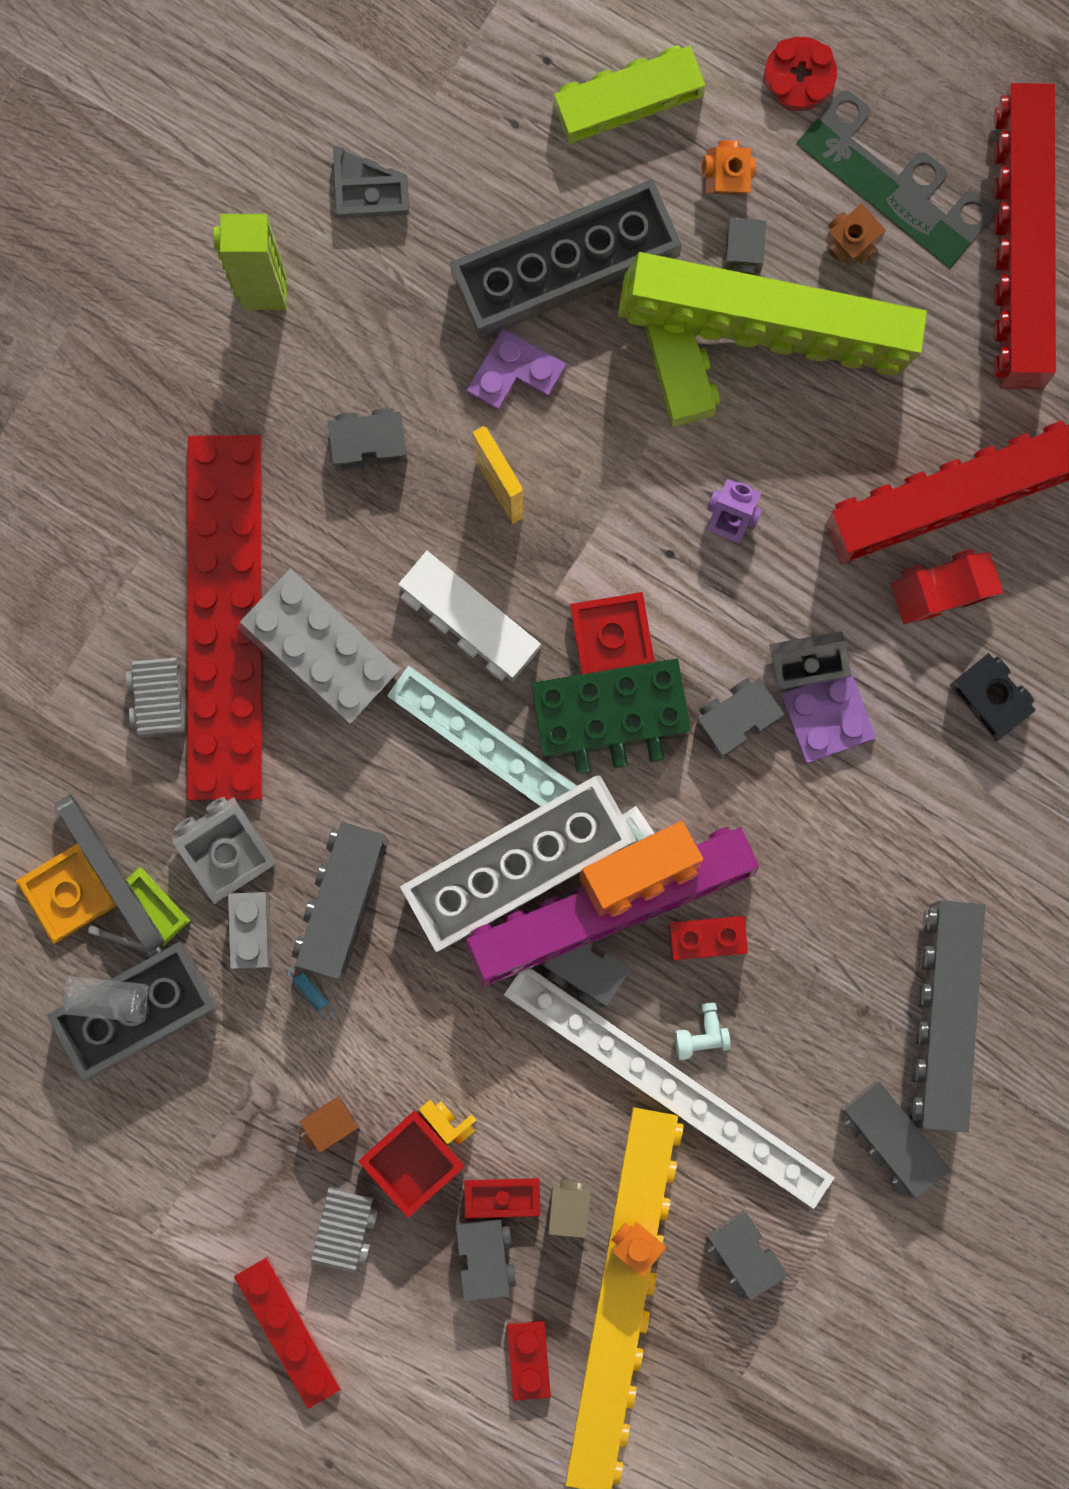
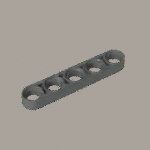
M69 794L54 804L144 948L150 953L165 943L160 931L74 797Z

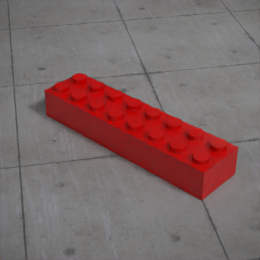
M1011 83L1006 94L1000 96L999 107H995L994 129H1000L999 142H995L994 164H1000L999 177H996L994 181V199L1000 200L999 213H995L994 235H1000V246L994 252V270L1000 271V282L995 284L994 306H1000V318L995 320L994 341L1000 342V354L995 356L994 377L1000 378V389H1044L1056 373L1055 83Z
M1064 421L1055 422L1044 427L1043 433L1033 438H1030L1029 433L1009 440V445L1003 449L996 451L994 446H990L974 453V458L961 464L960 459H955L939 466L940 471L935 474L926 476L925 471L905 478V484L892 489L891 485L887 484L870 491V497L857 502L856 497H852L835 504L836 509L831 511L825 525L840 564L848 563L1068 482L1069 424L1065 425Z

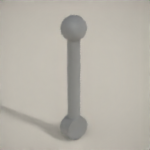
M91 925L89 926L88 933L145 952L150 958L162 952L159 946L149 953L139 942Z

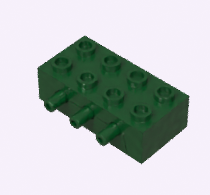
M678 658L531 683L543 759L549 760L574 755L576 773L578 775L591 772L588 755L590 752L610 749L613 768H622L628 765L625 747L647 743L650 762H658L664 760L661 740L689 736L691 732Z

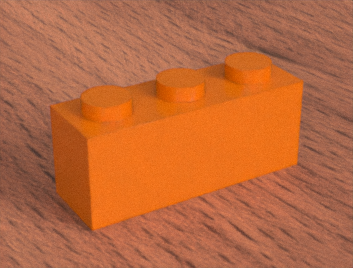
M683 820L582 868L579 880L598 916L601 917L610 913L611 917H615L632 907L630 902L642 896L647 901L665 891L663 886L675 880L678 884H683L698 875L697 870L704 859Z

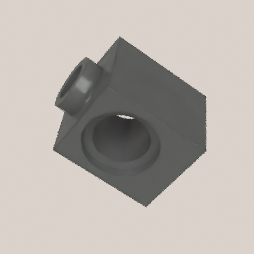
M730 218L727 230L726 270L750 275L761 273L764 261L766 221Z

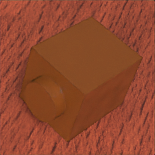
M339 1096L299 1121L303 1129L298 1132L309 1150L316 1147L318 1152L321 1153L360 1127Z

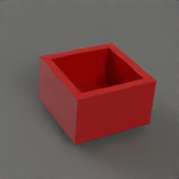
M417 1109L358 1160L407 1218L466 1166Z

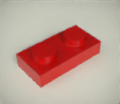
M539 1178L464 1180L465 1218L540 1216Z
M545 1320L507 1323L513 1401L551 1398Z

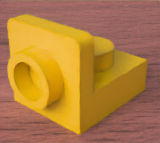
M429 1100L419 1109L447 1144L454 1139L459 1145L475 1132L471 1124L476 1119L472 1114L454 1128L450 1122L455 1117L442 1101L435 1105L432 1100Z

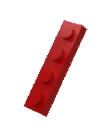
M266 1257L236 1274L234 1278L307 1409L340 1391L341 1387L269 1258Z

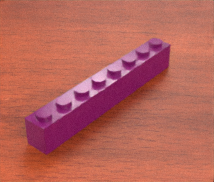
M729 827L721 828L708 836L710 840L696 844L704 859L697 870L698 875L683 884H678L675 880L663 886L665 891L650 900L645 901L642 896L630 902L632 906L630 909L615 917H611L610 913L599 917L583 885L573 890L574 895L562 900L559 896L551 897L539 904L540 909L528 914H526L525 910H520L505 917L506 923L493 928L490 924H486L470 932L471 937L466 939L465 949L482 988L755 876L759 869V864L742 828L739 827L730 831Z

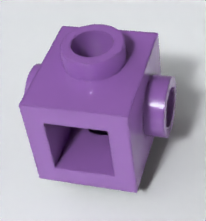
M727 479L722 492L714 490L707 510L713 513L706 530L740 544L747 527L755 529L762 508L756 505L761 492L752 489L745 483Z

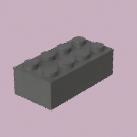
M342 821L339 829L332 828L326 846L331 855L327 865L321 863L315 880V885L320 888L316 901L309 900L303 921L309 924L305 936L298 935L291 957L297 959L296 967L344 981L388 843V839L384 834Z
M178 942L47 1014V1017L81 1081H90L220 1008L185 943Z

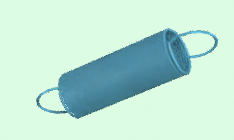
M301 972L296 980H292H294V984L313 1007L320 1012V1009L329 1004V1002L305 973Z

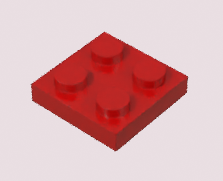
M643 592L570 604L581 674L655 662Z

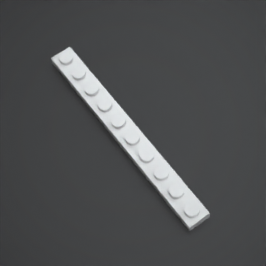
M529 968L518 973L505 992L504 996L813 1209L835 1177L533 969Z

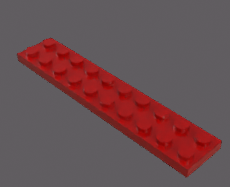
M261 435L188 436V801H215L221 797H225L227 801L233 797L236 801L263 800V652L237 629L239 622L262 599Z

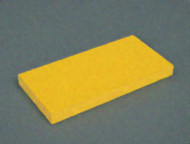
M482 426L472 432L475 463L511 524H514L523 519L524 516L523 488L487 427Z

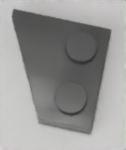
M333 146L337 218L410 214L408 178L406 174L392 168L386 169L381 167L378 162L366 157L362 159L345 152V149L342 147Z

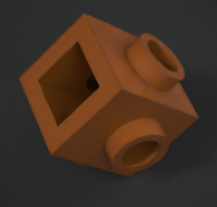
M861 203L850 214L846 215L842 212L828 225L830 231L825 241L828 244L826 248L838 263L843 261L849 268L857 261L864 264L878 251L875 246L882 240L886 230Z

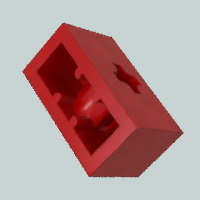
M745 916L670 922L668 924L671 961L748 954Z

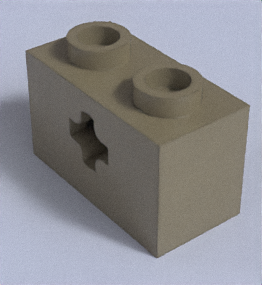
M561 1179L560 1186L552 1185L549 1235L587 1238L591 1191L588 1188H583V1181Z

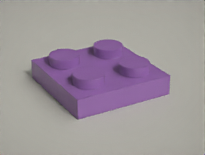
M852 672L851 677L807 684L780 695L805 764L876 739Z

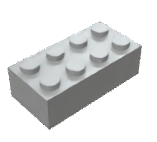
M291 568L239 622L237 627L238 630L345 728L351 724L400 670Z

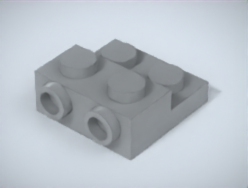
M225 797L213 801L206 808L208 814L197 821L193 817L185 819L175 827L174 830L177 834L171 837L174 846L213 904L276 865L275 859L234 797L228 801Z

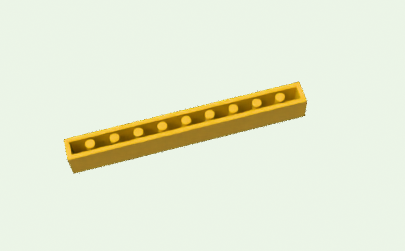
M632 1107L565 1480L566 1486L579 1489H612L613 1484L620 1485L623 1462L617 1461L619 1446L626 1447L628 1442L630 1424H624L626 1408L633 1409L637 1387L630 1385L633 1371L640 1372L644 1349L637 1348L639 1333H647L650 1311L644 1310L646 1295H654L657 1274L651 1273V1267L642 1277L612 1252L611 1249L615 1243L611 1239L625 1222L631 1226L637 1220L663 1243L664 1236L657 1235L659 1221H667L670 1199L664 1198L666 1183L673 1184L677 1161L670 1159L673 1145L680 1146L684 1125L677 1123L678 1115Z

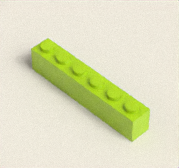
M220 214V226H214L213 230L214 250H218V259L222 260V269L226 270V279L230 280V289H233L234 299H239L243 310H287V273L268 214Z

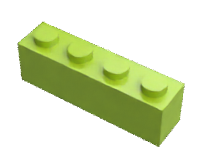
M677 45L663 50L660 56L650 60L646 58L635 59L628 63L625 69L616 72L612 70L599 72L592 77L593 80L580 85L578 82L563 85L559 88V92L554 93V107L568 144H572L704 97L706 84L691 45L684 48Z
M652 323L644 326L671 426L675 427L713 417L716 411L715 405L720 404V398L715 382L709 384L705 370L710 369V361L706 349H699L696 338L699 333L686 330L683 333H673L666 331L662 325Z

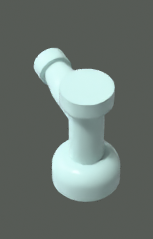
M716 1003L701 1005L702 1013H704V1035L691 1036L687 1030L675 1031V1043L679 1060L691 1058L693 1051L721 1047L722 1051L731 1050L728 1028L720 1029Z

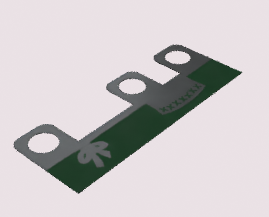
M848 90L841 91L798 140L797 144L951 268L993 218L994 208L975 192L968 191L962 195L947 214L942 212L928 198L946 178V169L927 153L921 152L910 161L899 175L894 173L851 138L869 116L870 109L867 104ZM843 101H852L859 108V116L852 123H844L836 115V108ZM920 163L932 165L936 171L935 180L929 185H920L915 182L913 169L916 165ZM968 202L980 204L984 210L983 219L977 224L964 222L960 214L964 204Z

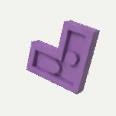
M503 328L468 387L467 394L497 411L500 410L516 380L549 397L565 370L566 363Z

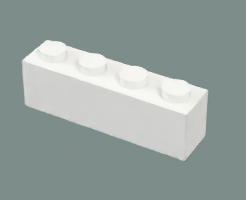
M428 551L422 555L399 583V588L403 592L400 598L415 611H418L420 607L432 616L428 621L443 634H446L449 630L460 639L457 645L473 658L477 653L489 662L485 668L501 681L507 677L513 682L541 649V643Z

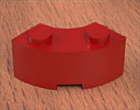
M968 549L952 555L953 561L929 569H924L923 565H917L903 570L904 577L890 583L903 624L937 617L943 611L960 606L965 608L1003 594L990 551L975 554L973 549Z

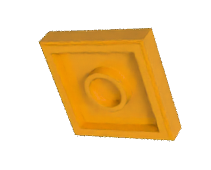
M78 843L16 880V883L54 945L118 907Z

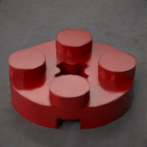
M793 37L781 40L770 53L764 71V81L768 91L770 90L771 94L776 98V102L782 107L793 111H807L817 107V104L823 102L831 95L837 79V64L831 48L809 37ZM804 66L811 76H805L803 82L796 81V75L791 74L792 69Z

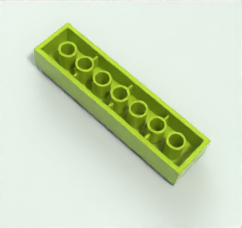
M638 252L624 275L618 317L627 318L629 323L638 326H646L649 323L662 325L666 331L673 333H683L685 330L699 333L700 337L708 340L731 339L735 340V344L743 347L766 346L770 347L772 352L778 354H791L792 352L806 354V358L813 361H826L827 359L841 361V365L848 368H862L863 366L876 368V372L879 374L891 376L901 373L922 353L927 310Z

